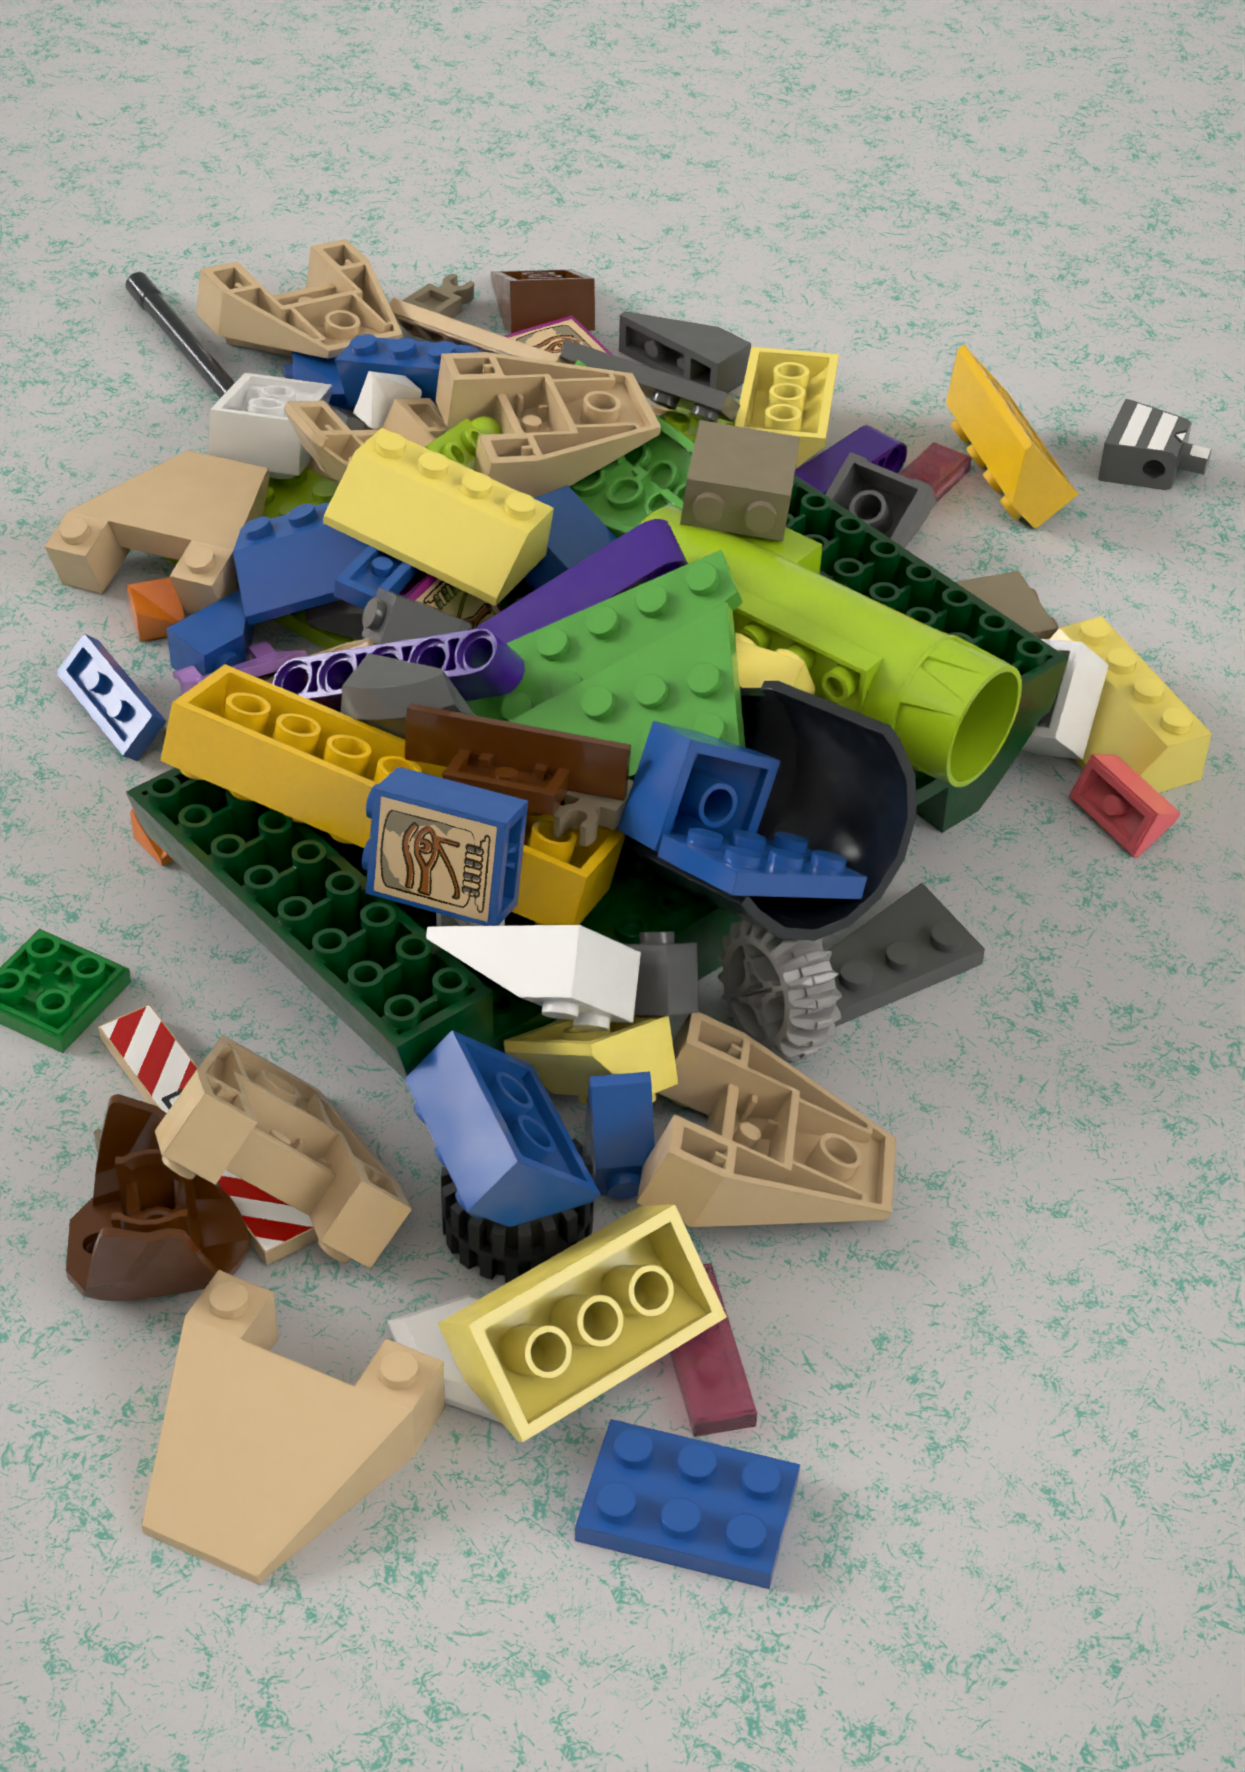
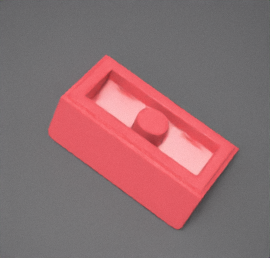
M1092 754L1069 794V797L1133 857H1139L1175 823L1181 814L1120 757L1111 754Z

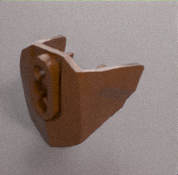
M120 1094L112 1095L108 1102L99 1141L93 1198L70 1219L66 1260L68 1280L85 1297L105 1301H126L205 1289L218 1270L234 1275L246 1259L251 1248L248 1230L239 1209L231 1197L222 1189L219 1182L215 1185L197 1174L194 1179H187L167 1167L162 1161L163 1156L155 1134L156 1128L167 1113L156 1105Z

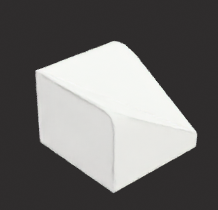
M369 371L353 413L364 421L368 427L381 429L395 399L421 398L422 391L406 376Z

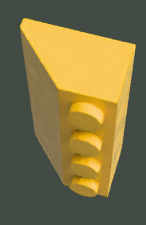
M965 344L957 350L946 400L947 407L955 417V420L950 425L965 444L972 443L966 448L967 452L980 468L984 469L987 466L988 470L983 473V476L999 495L1004 492L1005 495L999 500L1007 512L1016 521L1023 516L1034 529H1037L1079 494L1012 396Z

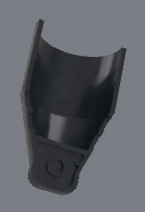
M764 681L761 688H742L740 686L745 747L781 761L756 834L766 839H774L776 832L795 834L809 841L808 849L828 851L845 857L847 859L846 867L867 877L862 899L730 895L657 857L658 851L652 850L628 835L625 836L644 863L673 884L778 938L815 941L848 928L882 898L905 860L917 817L915 773L900 738L888 724L780 681Z

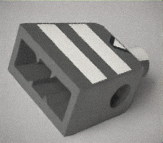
M1125 399L1104 443L1098 480L1168 490L1172 488L1180 469L1205 475L1212 449L1188 443L1192 425L1189 419Z

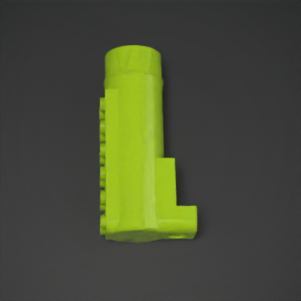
M673 505L665 506L652 512L638 524L640 525L653 519L668 521L688 564L722 550L743 601L740 606L733 610L735 633L748 637L759 647L774 652L782 648L799 655L805 661L815 685L814 695L890 725L900 738L913 769L954 787H964L976 780L1000 751L1012 728L1021 699L1022 679L1018 669L959 636L950 635L932 628L821 575L820 565L823 544L786 527L783 541L682 525L680 524L682 508Z

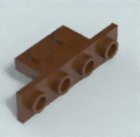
M410 704L407 707L405 759L447 767L442 774L444 779L528 800L527 816H541L544 814L553 816L568 790L622 801L627 797L631 755L630 744L416 704Z

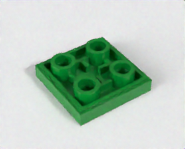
M39 928L0 967V1024L64 1053L131 983L129 968Z

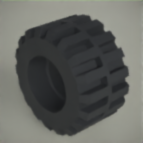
M574 1138L572 1141L594 1181L593 1164L590 1156L583 1155V1146ZM442 1167L443 1234L446 1235V1244L452 1254L459 1253V1261L467 1269L476 1266L480 1267V1276L492 1280L495 1275L505 1276V1283H508L592 1234L594 1201L513 1227H508L486 1218L476 1219L459 1205L455 1196L457 1192L456 1186L448 1170Z

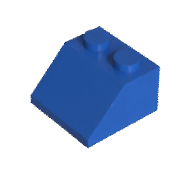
M653 721L618 830L658 852L663 834L688 835L689 828L710 830L723 837H731L733 830L757 833L781 761L698 731Z

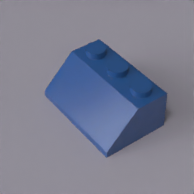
M364 334L352 339L350 344L335 359L348 406L356 407L369 371L406 376L421 389V398H430L436 404L441 354L484 351L474 346L456 345L449 341L434 343L415 341L412 338H378L371 334Z
M330 502L317 506L311 503L302 504L292 509L286 515L272 519L265 516L258 517L241 527L233 554L244 616L248 625L341 600L333 596L335 579L369 545L323 524V517Z
M452 1030L405 1078V1082L415 1100L414 1111L418 1118L427 1126L435 1142V1155L448 1170L456 1186L457 1192L455 1196L459 1205L470 1216L476 1219L486 1218L502 1225L513 1227L591 1203L600 1195L533 1065Z

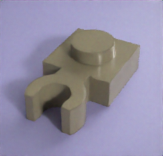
M450 274L443 279L440 287L429 283L402 301L454 318L462 312L463 304H467L474 299V282L469 281L465 285L458 286L457 275Z
M628 779L627 797L624 801L568 790L565 795L564 805L559 807L554 813L553 835L560 837L566 830L580 829L579 845L586 847L597 839L598 827L615 830L620 824L633 781Z

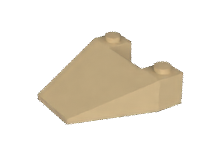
M347 239L311 246L306 288L271 295L238 261L200 269L196 314L217 336L327 359L339 356L356 336L371 334L378 338L400 339L403 337L400 326L370 261Z
M489 352L441 354L435 402L447 428H453L466 418L472 421L481 416L495 419L501 427L502 434L478 435L473 470L483 473L491 479L521 493L528 494L533 498L567 485L571 486L660 435L661 425L633 373Z
M186 450L67 511L45 545V549L63 585L101 594L105 592L131 549L179 560L169 577L185 614L192 615L240 589L233 550L241 527L247 522L263 515L270 472L267 467Z
M700 1012L690 1013L673 1039L678 1084L657 1093L668 1097L679 1106L690 1107L708 1115L707 1128L674 1114L643 1165L636 1203L642 1206L675 1204L683 1223L690 1227L887 1220L892 1213L896 1138L744 1032Z
M225 1035L221 1036L155 1130L163 1156L162 1161L172 1171L187 1179H194L197 1174L215 1185L225 1170L309 1215L319 1239L317 1242L318 1246L330 1257L342 1263H348L350 1259H353L371 1269L412 1210L397 1180L319 1089Z
M218 1270L184 1318L142 1521V1532L251 1582L260 1584L416 1455L445 1409L444 1361L386 1338L355 1386L271 1352L270 1350L279 1339L274 1292Z

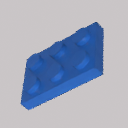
M689 828L688 835L663 834L657 856L735 896L862 899L867 880L866 876L846 867L847 859L845 857L828 851L808 849L809 841L807 839L785 832H776L774 839H766L759 834L744 830H733L731 837H723L710 830Z
M610 1419L575 1525V1541L770 1589L799 1479L800 1464Z

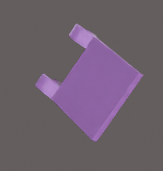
M264 641L246 648L247 654H251L252 660L231 667L254 677H259L277 671L288 660L307 656L306 650L275 652L270 644ZM192 665L172 672L174 679L177 678L180 683L181 695L212 674L202 676Z

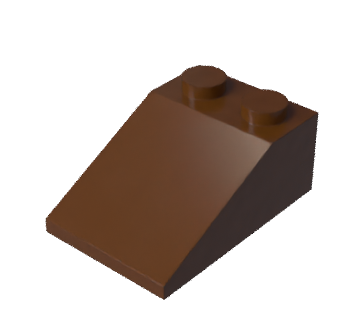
M573 269L491 271V281L504 329L510 333L571 315L588 331L595 330V278Z

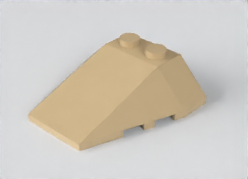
M430 398L395 399L382 428L398 433L423 447L451 429L447 428L439 408ZM287 401L284 407V411L303 447L318 463V467L324 473L338 481H341L354 452L380 430H350L325 401Z

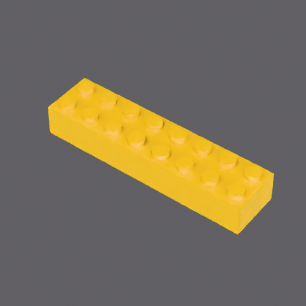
M226 664L172 702L160 760L180 769L181 773L189 778L206 780L229 790L238 799L255 801L283 813L285 816L292 817L293 822L306 823L329 833L333 839L341 843L355 844L362 848H365L370 838L371 819L366 816V803L368 795L375 784L383 781L397 767L442 778V774L447 768L405 759V739L353 719L348 715ZM554 815L527 816L518 903L512 912L535 921L537 925H579L609 890L626 834L617 828L611 830L606 827H598L595 842L584 847L579 845L580 829L566 830L563 835L557 837L553 835Z

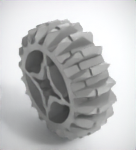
M741 919L739 922L731 924L730 933L723 936L722 944L724 951L718 954V960L723 967V972L718 974V979L723 983L725 993L721 998L727 1001L730 1010L727 1016L728 1019H734L737 1024V1030L744 1032L788 1063L806 1059L808 1056L817 1054L819 1050L827 1048L828 1039L836 1036L834 1022L841 1019V1012L836 1006V1001L842 997V994L836 989L835 977L839 973L832 970L829 961L832 952L824 951L821 945L822 938L815 941L782 939Z

